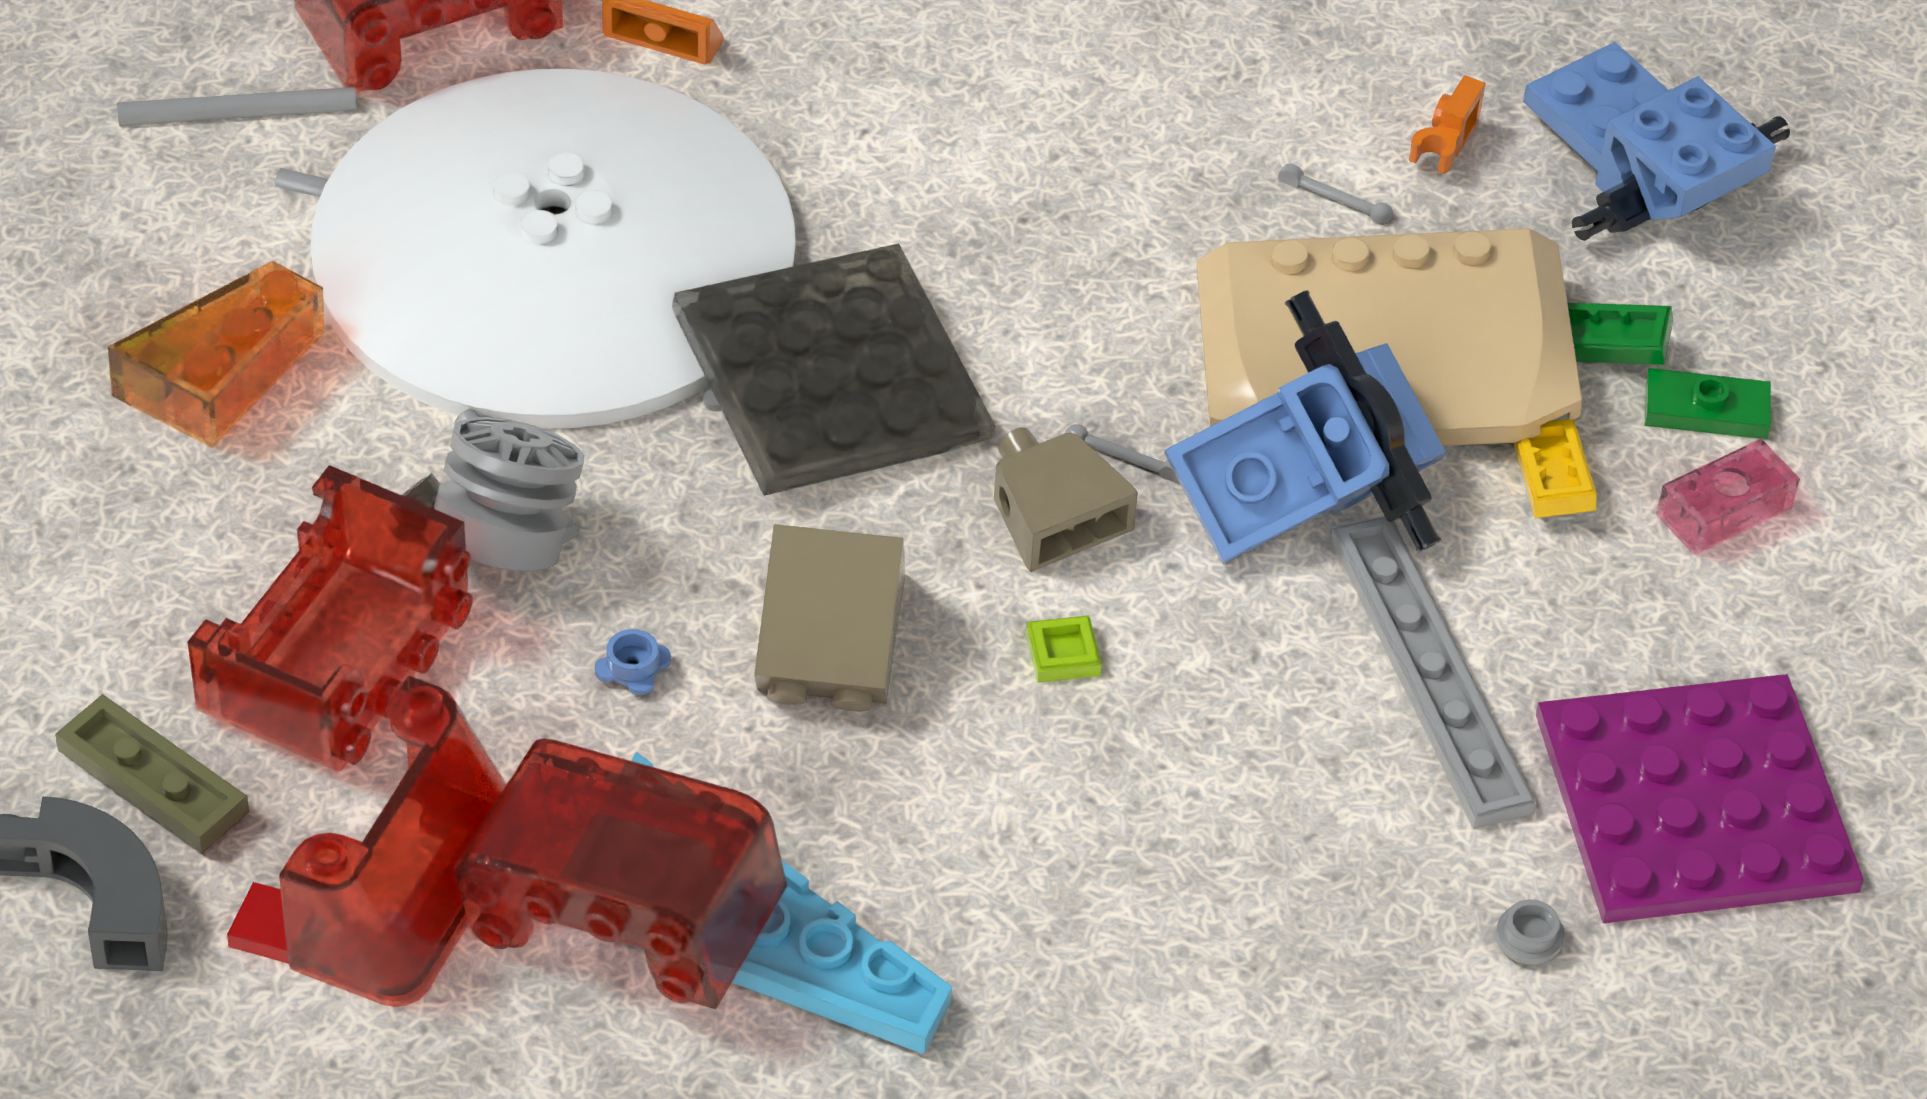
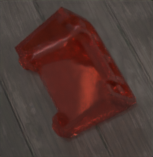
M409 675L392 699L389 708L391 729L407 745L408 770L364 840L361 842L348 836L331 832L313 835L305 839L294 850L279 874L290 970L376 1003L392 1007L410 1005L420 1000L429 991L518 845L524 830L522 808L455 699L443 688Z

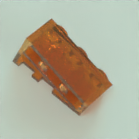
M271 261L108 346L112 396L213 448L325 334L323 287L275 261Z

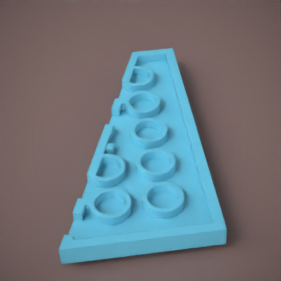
M638 752L634 754L548 898L549 915L925 1054L951 1004V985L892 941L880 942L856 924V915L841 903L836 901L833 905L829 904L809 889V880L732 822L725 824L719 822L699 807L698 797L681 784L674 788L656 775L653 764Z

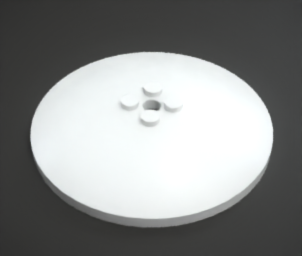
M531 69L475 78L443 88L399 109L366 133L338 163L324 186L316 206L311 228L312 270L315 289L322 309L338 337L349 351L370 371L392 387L442 411L459 415L465 410L472 409L479 417L509 419L534 425L542 429L578 428L636 418L667 408L697 394L720 380L744 361L762 342L775 324L790 290L796 254L795 222L790 201L781 179L762 151L733 123L708 106L661 85L625 75L580 69ZM550 206H557L564 208L567 211L561 214L553 215L552 213L542 209Z

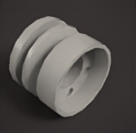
M491 417L466 418L455 423L450 447L453 451L447 453L444 471L451 480L439 485L428 533L437 544L453 554L476 563L500 569L528 572L547 570L558 564L568 525V516L561 508L574 502L577 484L574 481L581 476L585 455L575 444L560 435L534 425Z

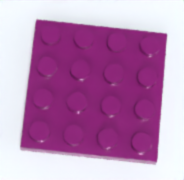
M1788 674L1538 702L1536 718L1603 924L1860 893L1864 879Z

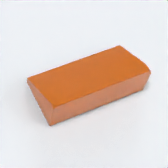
M602 0L604 36L704 65L711 63L724 41L722 32L711 18L648 0Z

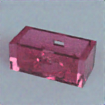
M1760 438L1663 484L1656 515L1693 555H1696L1792 509L1800 478ZM1744 478L1749 486V490L1746 493L1738 496L1726 495L1719 491Z

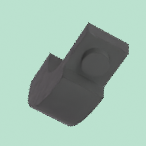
M42 796L38 818L0 814L1 876L45 877L61 880L80 889L92 901L88 936L94 969L163 971L168 933L161 881L152 855L131 829L100 809L78 801L57 797Z

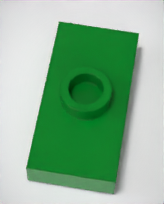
M1567 302L1576 362L1665 365L1674 321L1672 306Z
M1648 368L1645 383L1644 426L1768 439L1771 427V381Z

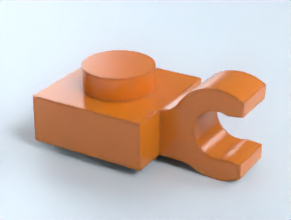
M1464 75L1452 95L1444 93L1441 96L1433 114V127L1423 128L1412 137L1409 154L1410 162L1416 164L1423 153L1434 152L1440 155L1437 172L1445 174L1452 168L1454 157L1459 155L1479 122L1485 82Z

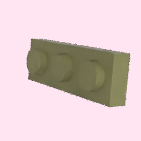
M104 694L55 733L59 752L201 853L207 850L249 813L248 797L246 794Z

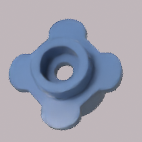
M639 629L623 630L616 633L609 640L606 658L599 659L595 663V675L602 682L614 681L627 686L629 692L634 695H645L654 689V678L658 672L669 667L671 664V653L667 647L658 645L656 639L648 632ZM629 661H637L639 664H627V663H628Z

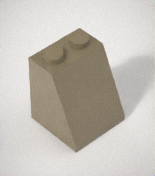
M779 524L773 525L754 673L757 690L768 691V699L783 704L806 703L807 695L833 698V706L848 711L871 710L872 702L887 703L906 574L904 538Z

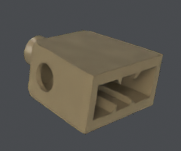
M1021 427L1010 431L1002 438L998 450L1003 458L996 464L994 501L1025 566L1030 572L1134 530L1137 490L1080 436L1067 432L1039 444L1030 430Z

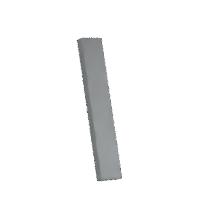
M1385 517L1332 528L1330 540L1472 828L1477 829L1534 815L1537 803L1395 522H1389Z

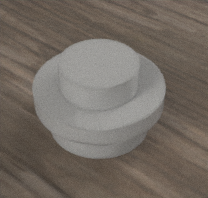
M1533 899L1522 900L1512 905L1501 915L1496 929V940L1500 949L1509 958L1528 965L1543 964L1554 959L1561 951L1565 937L1563 925L1556 911L1550 905Z

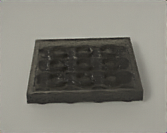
M899 243L674 293L672 309L764 496L946 453L993 438L996 425Z

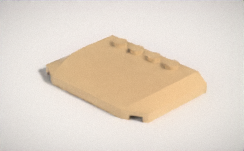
M1530 228L1227 242L1197 260V283L1209 426L1278 393L1279 387L1308 373L1294 345L1303 335L1288 306L1285 305V302L1291 297L1306 290L1310 292V296L1325 324L1332 321L1340 323L1355 353L1388 343L1442 446L1517 443L1520 439L1526 437L1531 439L1540 435L1542 424L1568 413L1569 420H1574L1581 416L1582 396L1558 243Z

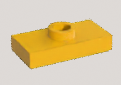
M1574 420L1549 421L1541 425L1540 435L1531 439L1526 437L1514 443L1534 518L1597 511V493Z

